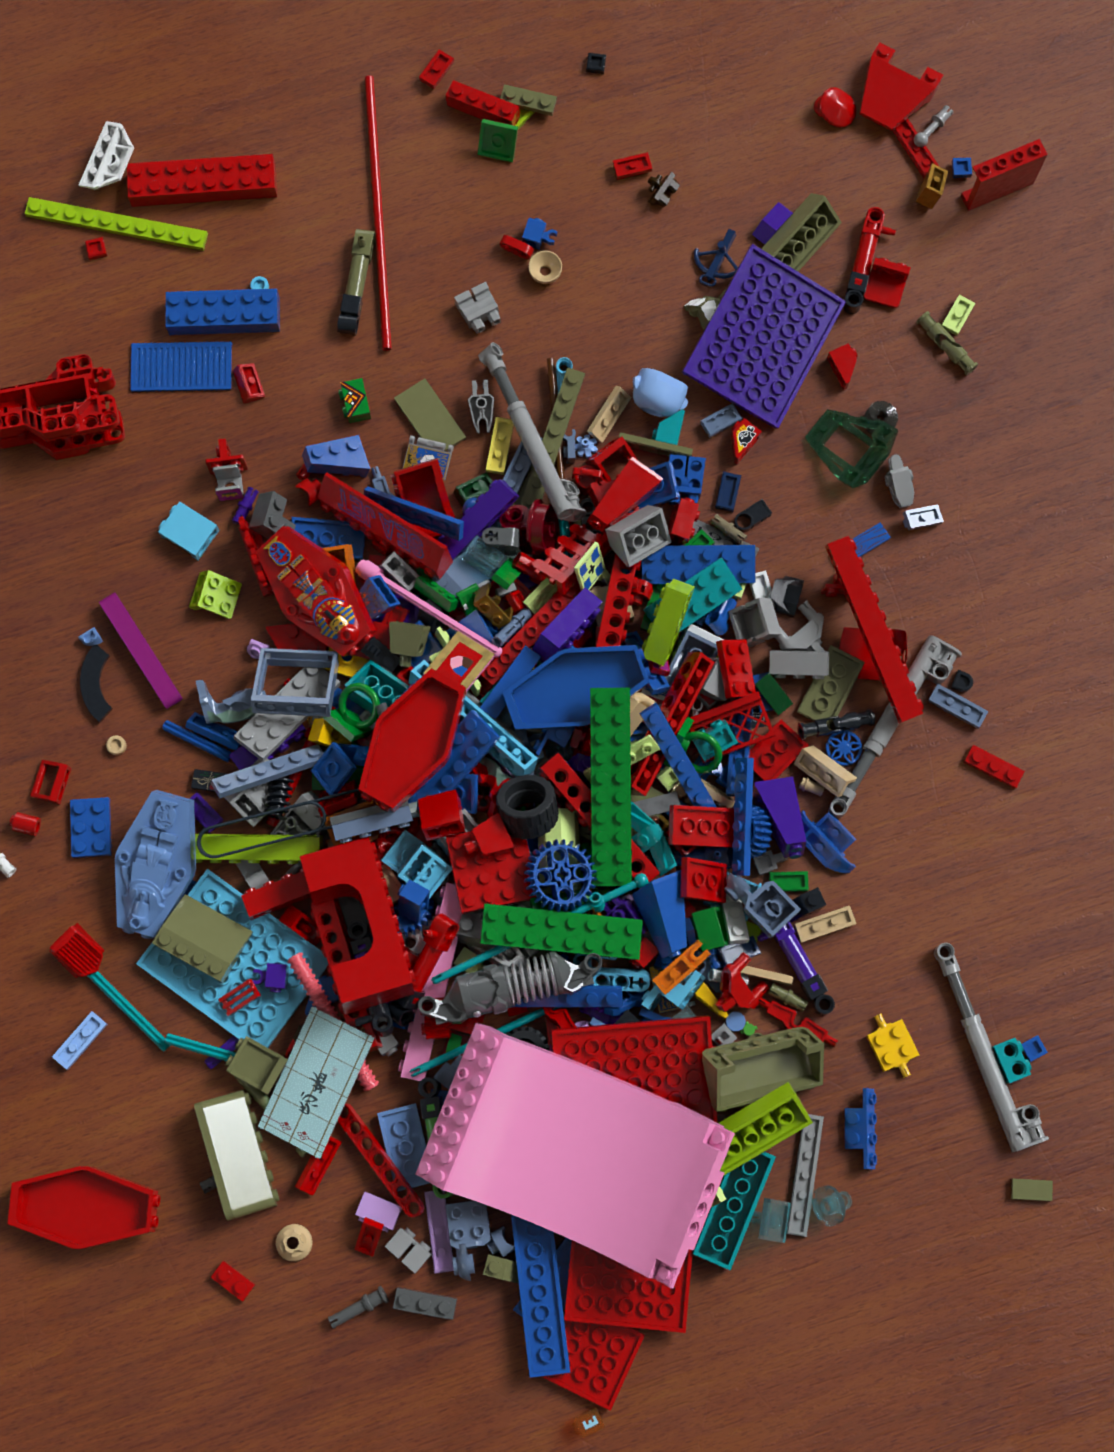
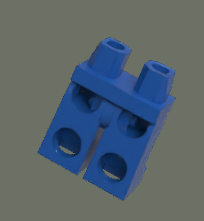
M670 454L669 461L673 465L680 497L693 499L694 503H697L701 497L706 458L689 456L686 476L687 456ZM680 498L670 501L669 504L676 505Z

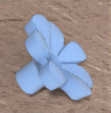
M585 435L584 438L577 437L575 451H578L577 455L579 457L585 454L586 458L589 459L592 456L591 452L596 453L598 451V448L594 446L597 444L595 438L590 439L589 435Z

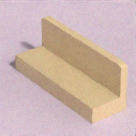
M815 746L802 748L794 765L837 797L842 796L847 785L855 782L857 777Z

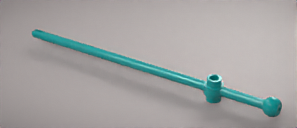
M639 873L632 882L604 895L594 892L590 895L589 902L569 912L583 914L591 909L595 912H602L606 902L637 887L642 888L649 881L645 874ZM496 946L432 977L431 981H433V984H438L512 947Z
M619 976L616 979L622 983L626 978ZM604 978V979L599 980V981H600V982H605V981L607 980V978ZM543 1007L496 1030L506 1034L512 1031V1029L545 1015ZM468 1043L411 1069L409 1073L420 1069V1071L411 1075L412 1077L417 1076L463 1054Z

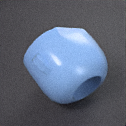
M642 368L638 375L633 378L634 402L646 413L658 417H669L684 409L688 404V400L685 398L688 386L663 372Z

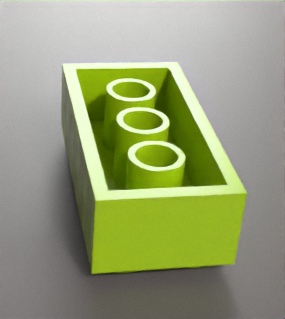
M673 579L662 588L659 597L662 600L659 605L657 604L653 614L656 618H654L653 623H650L647 631L650 635L642 645L645 659L664 666L671 657L695 586Z

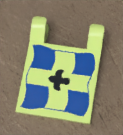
M594 542L574 567L581 591L584 588L590 591L597 580L602 581L604 579L605 583L608 584L611 575L605 568L599 544Z

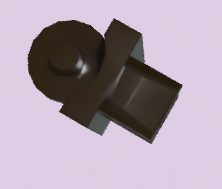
M670 172L668 176L666 175L662 182L661 179L663 177L659 174L656 178L650 177L648 179V183L651 185L648 190L653 192L656 189L648 201L650 204L657 203L661 207H665L669 203L671 198L664 193L667 189L670 193L674 194L680 186L673 179L675 177L673 172Z

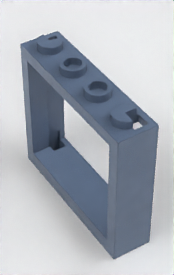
M261 648L251 696L252 712L330 717L339 667L338 653L336 651ZM268 665L331 668L326 698L262 695Z

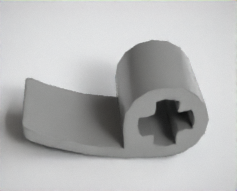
M241 860V863H236L250 888L259 889L263 887L264 883L269 881L259 863H248V860Z

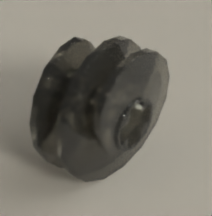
M876 401L865 412L863 418L864 427L873 436H887L893 432L897 425L898 413L892 404L886 401Z

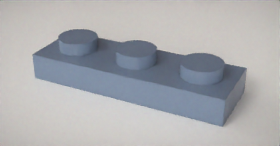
M940 684L936 685L928 700L933 705L977 729L980 728L988 713L987 710Z

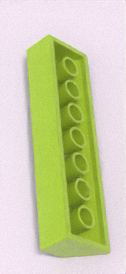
M789 1082L718 1123L735 1133L720 1171L724 1172V1175L813 1123Z

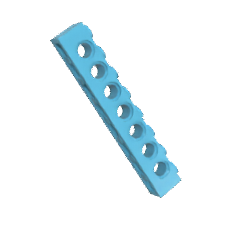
M423 660L412 669L409 684L411 685L415 680H419L430 664ZM465 696L458 725L471 710H474L501 737L488 753L514 776L531 774L535 770L538 758Z

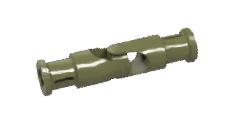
M929 311L925 312L917 320V325H921L927 331V335L946 352L954 364H958L965 371L964 374L966 376L978 366V363L974 362L967 355L968 352L955 342L947 330L939 322L936 323L930 316ZM940 335H945L947 338L940 342Z

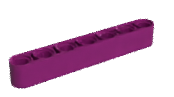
M114 592L99 601V604L165 708L169 709L183 700L117 594Z

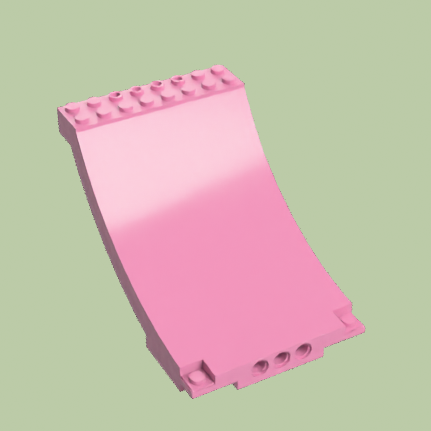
M476 1023L415 1174L443 1191L480 1202L532 1222L595 1250L647 1278L656 1279L669 1288H674L689 1249L694 1250L724 1175V1172L720 1171L735 1133L679 1103L666 1100L562 1055L508 1036L490 1026Z

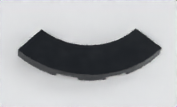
M93 645L82 665L80 687L85 705L93 717L101 723L113 709L106 702L100 688L101 673L110 655L98 645Z

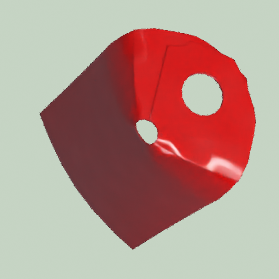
M844 627L839 649L865 662L857 678L880 680L859 628ZM891 629L894 634L892 639L894 645H898L902 654V664H906V632L904 630Z

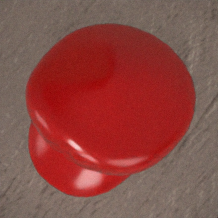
M837 87L825 90L814 103V111L834 127H847L856 117L857 109L854 100L850 95Z

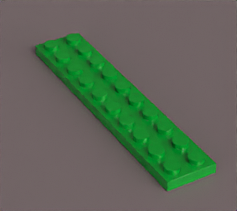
M590 688L592 862L595 863L592 866V870H597L596 873L592 874V877L597 878L596 881H592V884L595 886H623L632 882L630 688Z

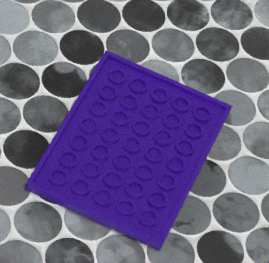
M751 244L682 373L773 428L778 429L846 301L759 247Z

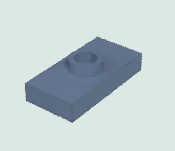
M732 403L700 421V424L708 437L711 438L733 426L737 421H742V418Z

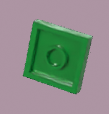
M483 119L477 155L513 162L518 126Z

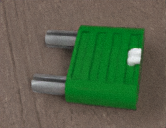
M488 579L478 585L475 583L455 594L456 598L459 599V604L465 616L478 610L474 606L476 595L474 592L490 583Z

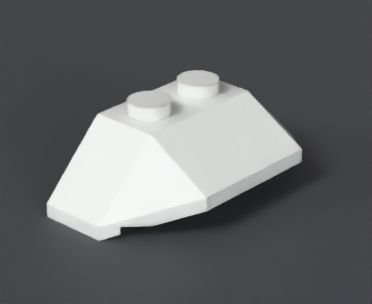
M106 121L80 180V187L96 190L121 180L134 150V146L122 124Z

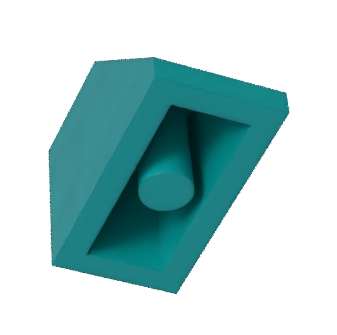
M681 409L661 421L658 429L654 428L652 439L678 445L685 410Z

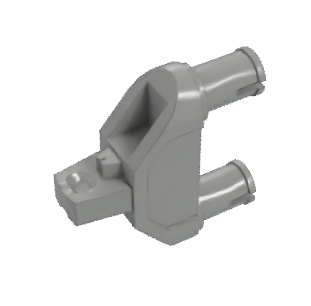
M805 601L804 604L798 607V610L809 621L798 632L789 637L780 627L782 634L774 638L780 643L779 648L781 650L825 651L820 646L822 644L820 638L824 616L821 613H817L808 601Z

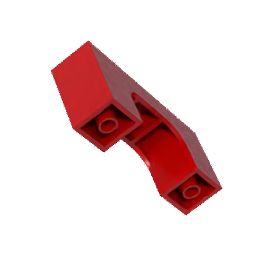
M368 836L300 856L313 905L344 896L357 899L364 907L373 937L372 947L364 956L331 966L344 1014L413 995V988L417 987L413 969L409 970L411 965L408 952H403V950H406L404 939L400 932L397 916L394 914L391 896H389L387 882L382 872L383 869L378 859L375 843H371Z

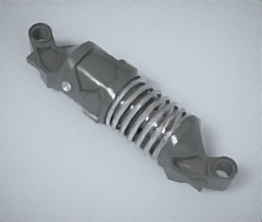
M553 951L545 955L546 961L543 955L540 956L542 969L539 967L537 958L533 957L535 971L532 970L529 959L525 960L526 968H524L520 960L518 962L519 967H516L513 962L511 967H508L506 964L483 966L482 970L457 976L443 1000L430 996L422 997L419 1000L418 1008L423 1016L435 1019L436 1025L448 1022L462 1024L469 1018L479 1017L492 1012L495 1015L507 1012L508 1008L515 1006V1002L520 1005L521 999L525 1003L528 1002V997L535 1001V992L541 1000L543 992L546 997H550V989L555 996L558 994L573 995L580 991L582 987L594 985L593 977L601 970L602 959L598 954L590 953L579 965H575ZM595 959L599 965L596 968H590L587 962ZM425 1002L433 1004V1008L430 1011L422 1009Z

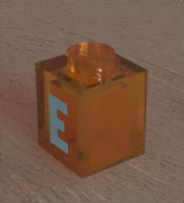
M596 1406L575 1416V1423L572 1424L576 1434H581L583 1438L605 1427Z

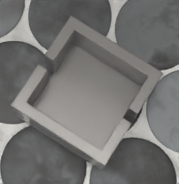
M757 598L728 611L736 639H747L748 647H753L782 634L771 598Z

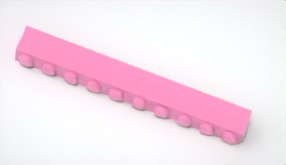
M447 882L446 886L442 885L440 897L443 898L442 904L437 905L435 916L443 913L459 924L462 914L455 884ZM455 936L448 951L442 952L422 990L425 992L424 996L432 998L445 997L449 978L438 984H433L431 979L452 968L458 942L457 936ZM418 1008L413 1010L415 1018L414 1021L409 1023L407 1031L411 1033L409 1041L405 1040L403 1048L406 1056L405 1060L401 1059L398 1071L402 1072L401 1077L421 1081L426 1078L427 1071L414 1077L411 1075L420 1071V1069L411 1073L409 1071L430 1061L435 1039H426V1035H422L421 1023H425L424 1016L420 1015Z

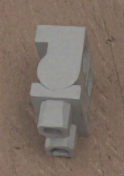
M486 282L472 288V295L467 290L454 297L455 305L469 329L473 328L477 334L485 330L483 322L489 320L492 326L501 322L498 305L490 293Z

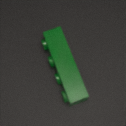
M422 575L417 577L414 585L415 589L447 612L456 610L459 602L458 598L428 576Z

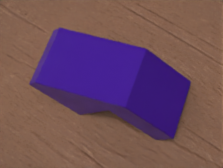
M778 202L761 220L752 235L763 244H766L793 213Z

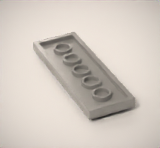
M304 667L275 696L326 698L330 673L323 668ZM336 679L335 690L340 686L338 679ZM256 713L234 735V740L264 762L309 716Z

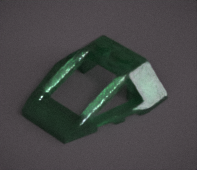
M827 409L805 436V440L839 481L851 488H856L866 484L890 455L898 429L882 420L876 419L874 421L867 419V417L860 416L859 418L850 416L848 413ZM852 424L875 430L872 434L873 439ZM840 425L870 447L854 467L824 446ZM834 463H836L837 465H839V466H840L841 468H843L844 470L841 471Z

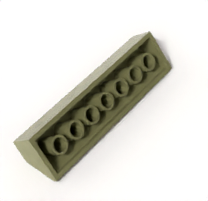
M811 193L763 246L762 250L794 270L799 271L842 222L825 196ZM726 289L721 293V295L718 298L723 297Z

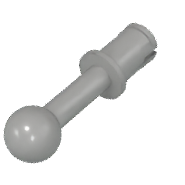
M945 105L937 115L932 117L933 122L924 132H919L914 136L916 146L924 147L928 143V137L937 127L942 128L944 126V122L953 114L952 109L947 112L950 108L949 106Z

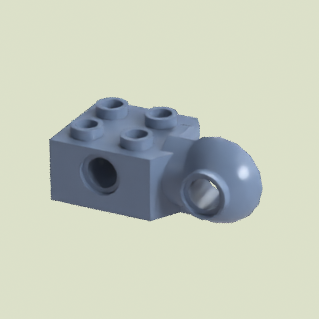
M729 873L727 877V886L724 888L725 892L735 902L739 899L743 902L745 914L769 939L776 935L801 910L774 881L766 882L752 894L749 891L751 887L741 876L737 875L735 877Z
M477 1201L447 1204L446 1213L450 1245L456 1249V1257H452L454 1275H459L462 1279L471 1281L470 1274L475 1273L473 1254H468L467 1249L485 1246L491 1241L487 1205Z

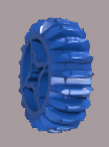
M752 805L751 858L759 857L766 853L767 847H770L769 841L772 840L771 826L773 824L770 823L771 817L768 816L767 811H764V808Z

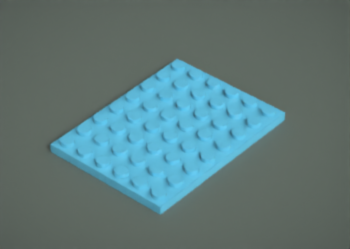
M207 869L188 896L253 931L224 984L152 943L136 964L238 1039H245L247 1036L269 1048L307 996V991L303 990V984L300 985V979L297 980L296 978L297 974L293 973L294 969L290 968L291 964L287 963L288 959L302 952V957L306 958V964L309 963V969L312 968L313 970L312 974L316 975L315 979H319L327 969V965H329L327 958L323 956L321 950L281 923L270 913L250 920L241 897L243 894ZM267 963L286 964L289 966L287 990H282L281 993L269 992L270 989L265 987L264 981L260 985H255L261 995L260 997L231 1016H227L226 1009L222 1007L223 1003H220L218 999L248 979L259 980L260 974L253 973V970L266 971ZM248 985L247 987H245L244 989H242L241 991L227 999V1001L229 1002L236 996L240 995L241 993L249 989L250 985ZM253 991L231 1005V1009L254 995Z

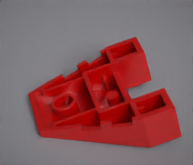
M879 42L867 67L860 115L892 131L907 120L908 116L916 113L920 107L932 100L944 75L927 67L921 79H918L891 65L896 50Z

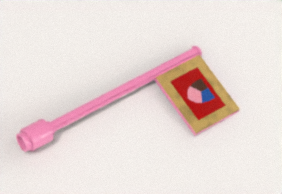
M363 559L356 566L355 572L358 573L360 578L366 581L369 577L381 575L391 591L457 631L423 675L432 668L465 686L467 692L494 657L497 658L502 654L501 647L498 648L386 578L384 570L371 561Z

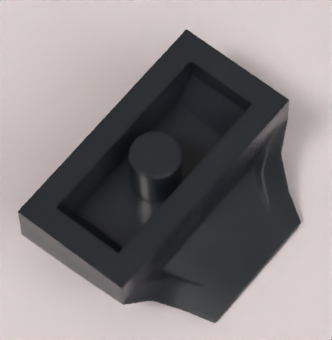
M789 576L775 579L770 598L775 604L776 613L794 617L804 580Z

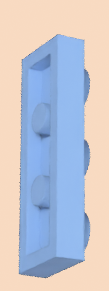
M91 1011L52 1057L66 1070H69L108 1024Z

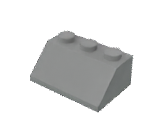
M647 505L605 529L610 547L627 567L636 564L671 543L664 513L660 507Z

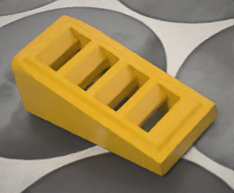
M703 982L694 994V997L725 1020L728 1016L727 1012L718 1010L715 1005L718 1001L717 998Z

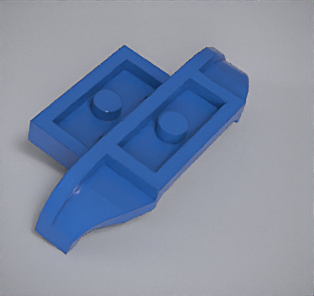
M802 810L800 813L806 837V847L825 867L841 873H850L856 866L844 857L845 854L843 852L857 839L830 811L815 823L814 821L811 822L806 816V812Z

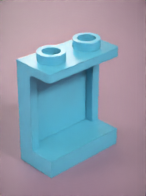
M179 501L177 506L174 505L171 508L170 516L167 520L162 521L158 533L162 538L170 540L190 553L193 558L199 560L220 530L215 523Z

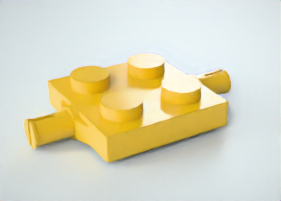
M882 1013L874 1016L879 1028L867 1035L866 1038L882 1071L885 1072L891 1068L899 1067L903 1078L911 1075L906 1063L910 1059L919 1056V1053L903 1020L886 1024Z

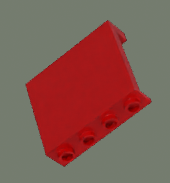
M1037 139L973 166L972 168L977 176L973 188L961 193L968 211L1034 184L1048 155L1041 140Z

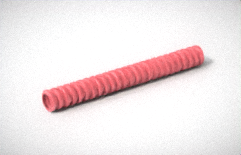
M299 952L289 958L287 963L291 964L290 968L294 969V974H297V980L300 979V985L303 984V990L307 991L306 995H309V1000L313 1001L312 1005L340 1020L341 1017L337 1016L338 1012L334 1011L335 1007L331 1006V1000L328 1001L327 999L328 995L324 994L325 990L321 989L322 985L318 984L319 980L315 979L316 975L312 974V968L309 969V963L306 964V958L302 957L303 953ZM365 1059L356 1079L357 1081L360 1080V1086L364 1087L363 1091H369L377 1086L379 1081L375 1080L376 1076L372 1075L373 1071L372 1069L369 1070V1064L365 1063Z

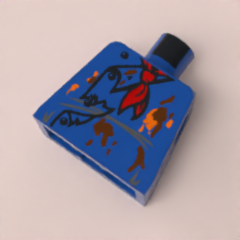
M381 575L369 577L359 591L372 620L382 617L400 605V602Z

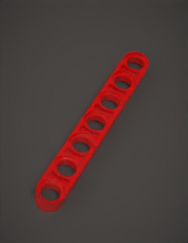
M345 1103L344 1107L347 1108L348 1115L345 1118L339 1116L337 1121L405 1214L411 1218L420 1216L424 1211L423 1202L350 1104ZM354 1122L360 1126L357 1134L351 1130V1125ZM365 1138L371 1141V1147L368 1150L363 1147V1140ZM377 1154L383 1157V1163L380 1166L374 1162ZM388 1170H392L395 1174L392 1182L386 1178ZM400 1186L405 1187L407 1190L404 1198L398 1195V1188ZM412 1202L417 1203L419 1206L416 1214L410 1211V1204Z

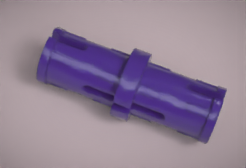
M252 487L247 488L242 501L238 503L239 508L232 519L233 522H238L241 516L246 519L249 511L253 509L252 504L259 491L253 490L254 488Z

